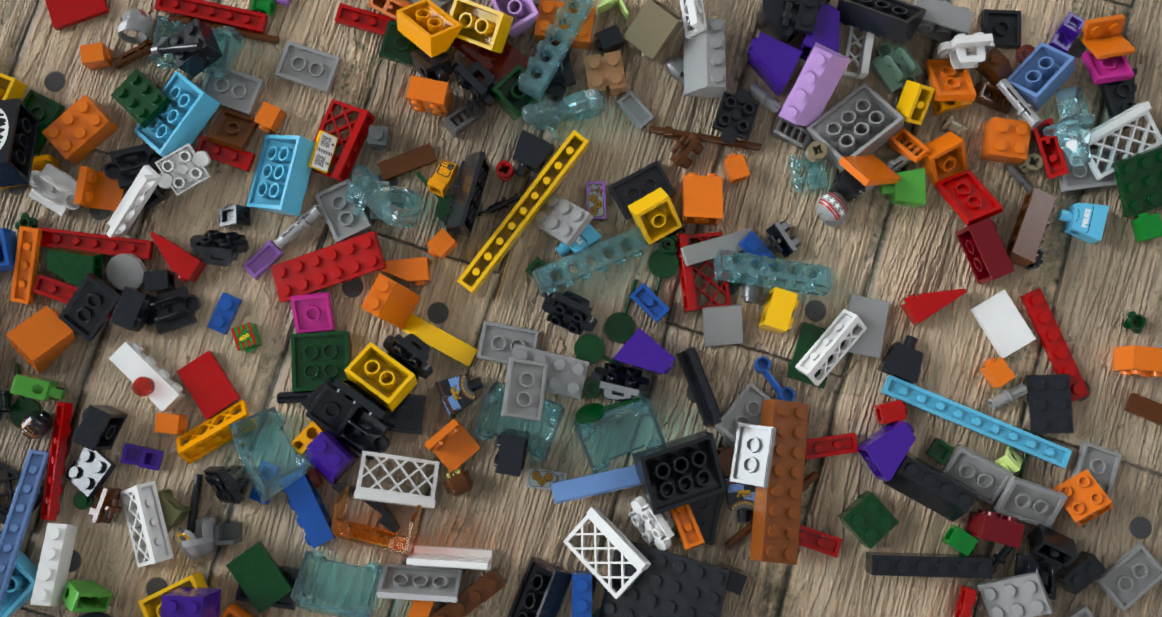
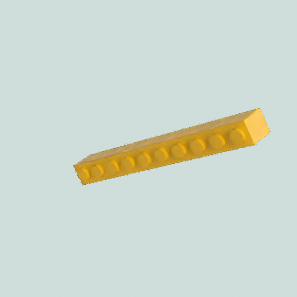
M575 130L572 131L459 277L457 282L473 295L478 292L543 205L589 148V141Z

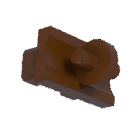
M692 133L687 138L682 136L678 141L673 138L671 141L675 145L671 151L674 154L670 160L676 166L688 169L693 162L687 157L690 152L693 151L699 155L704 150L703 145L699 142L700 139Z
M108 487L99 489L96 494L99 502L97 505L90 507L88 513L93 517L92 522L111 523L114 514L122 512L123 508L118 506L122 489Z

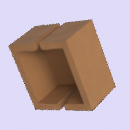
M621 51L604 53V57H600V54L583 56L589 100L606 97V87H609V96L626 94L627 84Z

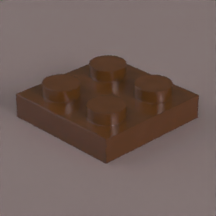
M223 108L207 133L206 138L208 141L243 152L258 124L254 122L255 118Z

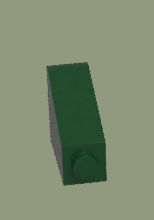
M62 247L48 250L46 255L47 269L76 287H79L86 275L93 273L102 280V253Z

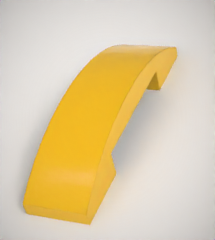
M411 314L403 329L406 333L416 335L426 344L470 367L478 352L476 348Z

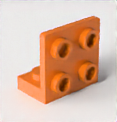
M1123 14L1085 20L1080 41L1097 59L1135 53V48L1122 36L1126 19Z
M80 166L73 203L84 208L115 211L124 198L125 189H120L118 180L109 179L104 172L95 171L87 166Z
M457 418L452 419L424 443L425 447L428 450H432L450 472L459 468L481 448Z
M1088 470L1080 472L1053 488L1068 496L1063 506L1078 527L1114 508L1112 501Z

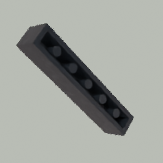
M866 552V572L871 575L993 579L992 558L984 555H969L967 557L962 554Z

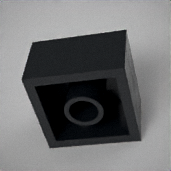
M197 18L193 19L168 40L169 45L196 42L202 44V50L172 53L177 67L192 77H196L222 57L212 29Z
M89 405L82 414L83 419L80 425L74 430L72 442L91 451L111 450L128 414L108 405Z
M507 428L498 436L497 447L500 449L494 459V467H497L496 473L520 477L525 466L530 432Z

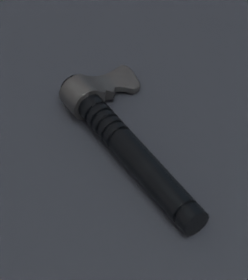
M162 36L159 43L151 47V53L154 56L202 50L200 42L165 46L164 43L169 40V37Z

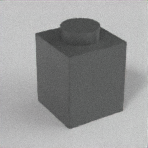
M369 125L367 144L373 150L391 151L393 133L387 126Z

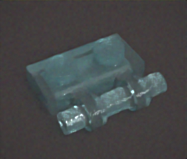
M805 152L802 154L803 160L798 161L797 154L789 156V169L792 170L793 176L791 182L795 193L803 192L802 184H807L808 191L828 188L824 158L818 163H812L805 157ZM804 167L806 177H800L799 168Z

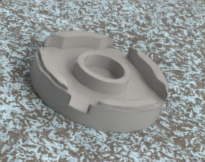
M121 253L111 258L106 269L109 281L120 290H123L125 286L135 289L142 286L144 272L146 271L145 265L140 258L126 253Z

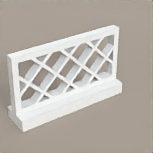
M1149 101L1132 106L1074 139L1077 141V147H1080L1096 180H1100L1114 172V168L1111 166L1114 162L1115 152L1122 153V159H1124L1128 155L1132 156L1162 144V136L1149 112V109L1152 108ZM1142 116L1146 120L1145 128L1137 126L1139 118ZM1124 126L1131 128L1129 137L1121 135ZM1136 130L1143 131L1141 141L1133 139ZM1148 133L1154 136L1155 143H1146ZM1108 135L1115 137L1112 146L1105 145ZM1119 139L1127 141L1125 150L1117 148ZM1132 143L1139 144L1138 152L1135 154L1129 152ZM1092 144L1099 146L1096 156L1091 155L1088 149ZM1103 148L1111 150L1109 159L1101 158ZM1099 161L1107 163L1106 169L1102 173L1098 169Z
M363 450L353 499L434 509L440 462ZM366 456H373L378 462L370 470L365 464ZM387 459H393L397 465L390 472L382 464ZM406 462H412L417 468L409 475L402 467ZM427 464L434 465L433 474L427 478L421 468ZM380 465L386 475L377 481L371 471ZM400 469L405 478L397 484L391 474ZM417 471L425 479L418 486L410 478ZM369 474L375 484L369 488L361 487L362 478ZM387 477L394 484V487L390 490H384L379 484ZM406 480L414 488L408 493H404L399 487ZM426 482L431 488L430 496L422 495L418 489Z
M155 481L135 485L132 488L121 491V500L138 568L174 558Z
M591 507L586 512L587 515L563 542L612 596L618 599L644 570L648 569L651 563L598 507ZM589 520L594 524V533H585V524ZM575 535H581V547H575L570 542ZM585 535H594V547H585ZM598 535H604L607 538L608 547H598ZM594 549L595 562H589L585 558V550ZM598 549H608V562H599ZM612 549H618L621 552V562H612ZM599 564H608V576H602L599 573ZM612 564H621V576H612ZM625 564H632L637 571L632 576H625ZM612 578H621L622 587L618 592L612 587Z
M414 545V553L407 557L406 564L491 571L493 550Z

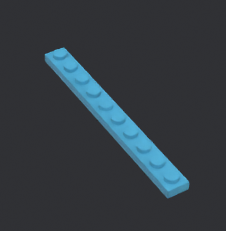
M887 375L880 392L1060 468L1066 469L1072 450L892 375Z

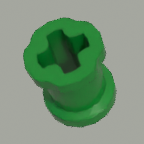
M252 0V11L267 13L268 16H273L276 10V1Z

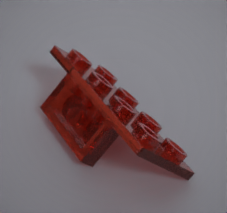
M457 37L451 44L472 62H481L494 75L497 83L519 63L523 68L529 63V60L507 41L505 42L502 54Z

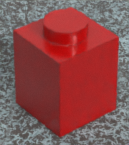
M902 400L874 405L879 424L907 419V406Z

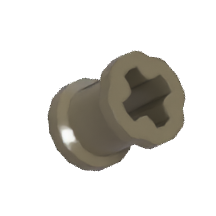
M950 115L940 130L951 131L960 137L967 125L960 124Z
M1035 153L1028 155V159L1018 165L1019 171L1028 175L1040 169L1043 165L1042 157Z

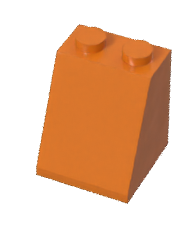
M694 172L687 173L682 178L680 222L682 224L719 225L723 219L722 177L714 173H708L706 176H698V173Z
M379 273L360 308L403 330L418 305L421 296Z
M47 305L6 334L13 348L39 374L44 372L76 339L75 330L58 318L60 313L56 309L51 310Z

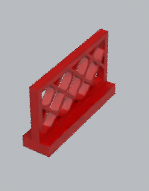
M332 99L313 142L316 141L318 132L321 130L326 132L327 125L333 122L335 130L329 132V134H338L340 141L337 142L336 147L342 145L343 151L337 156L333 154L331 163L334 162L335 168L332 174L328 172L322 173L313 168L312 171L332 178L339 183L348 179L368 135L369 125L373 124L375 116L366 109H359ZM336 105L342 107L343 113L334 116L333 111ZM354 112L359 113L357 120L350 122L348 115ZM345 117L347 124L339 128L336 121ZM349 128L351 132L349 137L343 139L340 132Z
M722 232L690 235L679 234L677 236L676 247L678 248L677 257L679 259L684 313L699 311L704 307L731 305L725 256L719 257L720 264L717 268L708 260L704 261L698 270L693 265L686 267L680 249L690 245V239H697L699 242H703L710 237H721ZM706 264L714 270L709 278L701 272ZM716 273L723 279L720 286L711 280ZM698 274L706 280L702 288L695 284V278ZM708 283L717 289L712 297L703 291ZM718 292L725 296L726 303L719 304L714 300ZM700 294L709 299L705 306H698L697 298Z

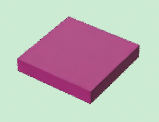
M1090 51L1083 52L1081 55L1094 85L1132 79L1135 75L1126 56L1097 59Z
M330 292L290 297L296 334L336 329Z

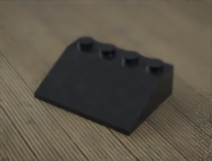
M483 151L467 155L466 160L461 163L460 171L462 174L455 183V189L457 190L455 197L452 196L450 200V215L447 214L444 221L448 232L467 237L471 235L490 170V163L486 153Z
M701 431L632 454L637 475L653 515L727 491L712 433Z

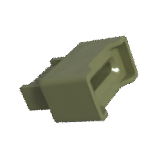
M167 488L159 490L158 496L167 533H169L172 527L183 522L191 508L183 506L173 497V491Z

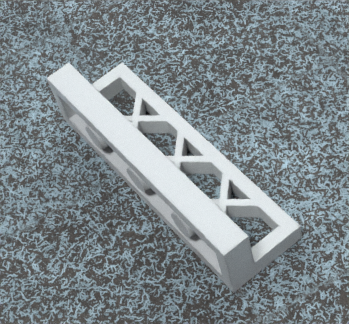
M680 0L685 37L690 39L706 31L707 24L703 0Z
M849 26L845 56L848 58L850 56L849 64L854 62L858 69L857 73L848 72L847 66L842 76L864 80L869 73L874 34L863 32V35L857 39L853 33V29L856 27ZM857 44L860 48V53L857 56H854L850 51L851 46Z
M149 165L142 167L107 224L110 228L106 234L110 238L127 234L161 181L162 177Z
M843 309L795 368L806 375L814 385L819 386L865 332L867 327L858 315ZM858 325L859 328L853 333L854 327ZM845 340V344L840 348L841 343ZM833 354L832 360L828 362V358ZM821 369L820 374L815 378V373Z

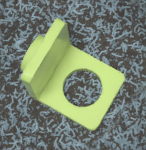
M603 0L601 4L597 5L596 12L598 15L618 6L624 19L628 20L629 12L622 0Z
M1008 446L1005 455L994 462L1016 473L1021 469L1023 459L1012 447Z

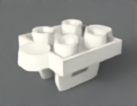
M978 32L973 35L958 34L951 41L940 43L937 47L940 59L950 58L953 69L976 68L979 62L985 61V51L994 48L995 44L992 33L984 34V32Z
M190 143L184 145L155 162L161 172L159 175L162 177L158 185L163 189L172 188L176 196H179L211 177L206 169L211 163V157L203 150L195 152Z
M46 164L43 171H31L29 184L33 188L28 195L29 197L60 216H66L69 209L76 210L81 207L73 203L77 185L76 179L52 164Z
M641 496L636 497L631 502L633 510L628 514L632 523L641 533L644 542L648 546L656 545L658 549L663 551L672 547L670 538L674 536L671 530L674 527V522L669 511L653 515L649 503Z

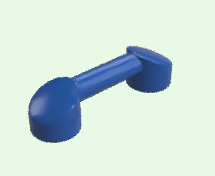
M765 356L756 359L754 363L755 371L763 374L777 392V399L792 402L796 396L795 391L790 387L783 388L769 371L771 367L770 360Z

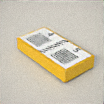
M322 130L319 131L308 167L322 173H327L338 137Z

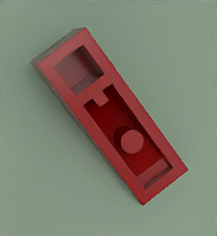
M1052 118L1043 120L1040 125L1033 129L1031 128L1039 154L1042 157L1048 179L1067 174L1069 171Z
M152 232L151 237L171 270L178 274L177 278L186 283L188 280L196 282L207 264L165 237Z
M966 289L921 293L916 296L913 293L904 299L905 303L901 305V308L912 324L915 325L930 317L967 291Z

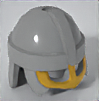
M216 516L196 519L195 535L190 530L182 528L176 532L181 549L189 558L193 560L199 559V557L210 554L214 549Z

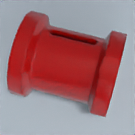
M501 161L497 164L496 172L499 179L510 181L514 176L512 164L508 161ZM503 168H507L508 174L503 173Z

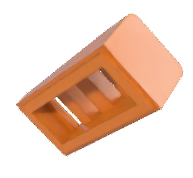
M904 127L889 138V146L914 163L919 162L931 152V149ZM919 150L922 151L919 155H917V156L914 155V154H916Z

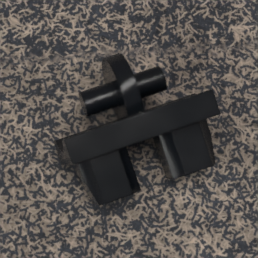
M777 221L766 229V232L769 234L768 239L772 243L767 247L769 250L775 247L777 252H781L784 258L798 250L797 247L801 242L796 236L792 238L788 236L786 232L790 230V226L787 221L780 223Z

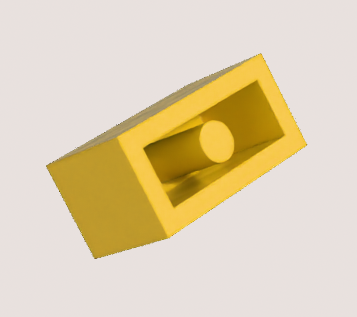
M906 80L895 110L904 117V121L921 126L935 88Z

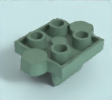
M889 42L882 43L876 51L878 57L870 62L871 67L890 94L898 89L903 91L906 80L918 83L916 78L924 73L905 44H898L894 47Z

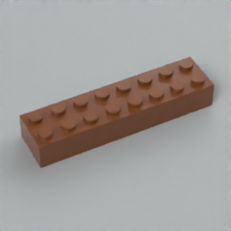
M778 399L762 400L761 426L775 427L777 430L768 488L755 486L750 559L797 565L809 404Z

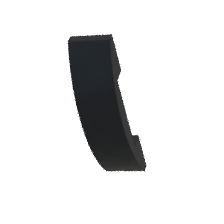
M335 483L332 485V488L345 498H350L354 494L356 485ZM363 500L383 515L379 523L393 533L400 529L396 517L385 503Z

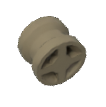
M814 141L807 147L805 157L812 163H818L827 154V146L822 141Z

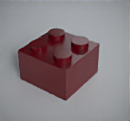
M978 509V512H970L966 532L974 537L1020 549L1025 525L1018 523L1017 518Z

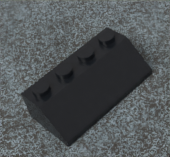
M839 0L837 10L840 11V22L843 25L853 26L860 31L875 34L876 37L892 40L895 44H904L913 37L927 10L900 0Z
M908 452L890 481H883L887 486L952 522L966 514L979 496L972 487Z
M532 556L508 617H556L572 574L561 567Z

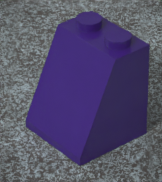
M823 3L820 6L814 33L812 35L806 34L798 49L802 51L800 59L807 60L816 42L839 53L840 11L836 10L834 6Z
M760 32L758 38H753L746 53L749 55L747 63L776 96H780L802 51Z
M640 328L613 357L615 362L657 375L668 374L675 366L672 363L675 358Z
M896 421L889 423L857 445L858 452L876 479L890 481L915 441L914 429L908 422Z
M321 431L307 446L305 459L333 485L360 457L347 444L341 441L339 436L336 437L329 431Z
M181 587L162 595L160 617H219L221 589Z

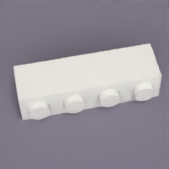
M124 342L109 360L162 412H171L186 396L183 392V387L177 382H173L169 378L170 375L167 371L159 369L155 365L157 362L151 356H146L142 352L144 349L138 343Z
M47 523L30 605L62 606L61 596L68 578L78 526Z

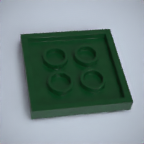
M1162 145L1113 162L1124 217L1130 218L1162 206Z
M350 331L291 334L292 392L314 391L329 377L334 381L337 378L348 379L344 370L351 363Z

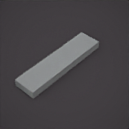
M751 229L680 248L686 267L743 251L738 243Z

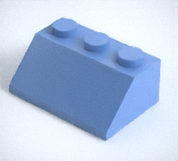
M1041 42L1007 80L1026 103L1033 106L1032 109L1038 111L1074 73L1075 57Z

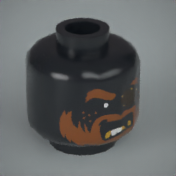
M32 411L21 422V431L29 439H40L53 427L52 417L46 411Z

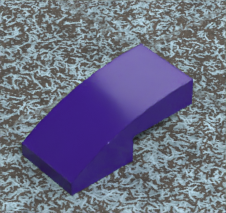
M1069 12L1048 45L1067 53L1074 39L1083 29L1085 20Z
M125 443L120 463L159 471L164 451Z

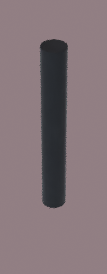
M195 474L190 504L191 511L189 512L187 530H190L192 533H195L203 474Z

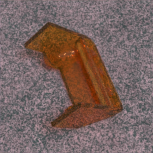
M345 486L335 501L331 525L332 533L344 542L401 557L409 556L415 545L422 505L417 506L409 522L407 536L345 520L350 488Z

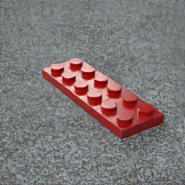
M371 231L270 266L280 303L291 301L290 297L294 295L312 294L387 268L376 231Z

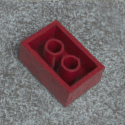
M990 217L955 232L978 284L997 279L1015 271L1013 260L1005 250V243L997 233V225Z

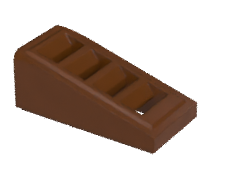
M985 80L975 85L974 88L977 95L974 102L1004 114H1009L1012 104L996 86ZM1003 98H1004V99H1005L1004 105H1001L1002 100H1003Z

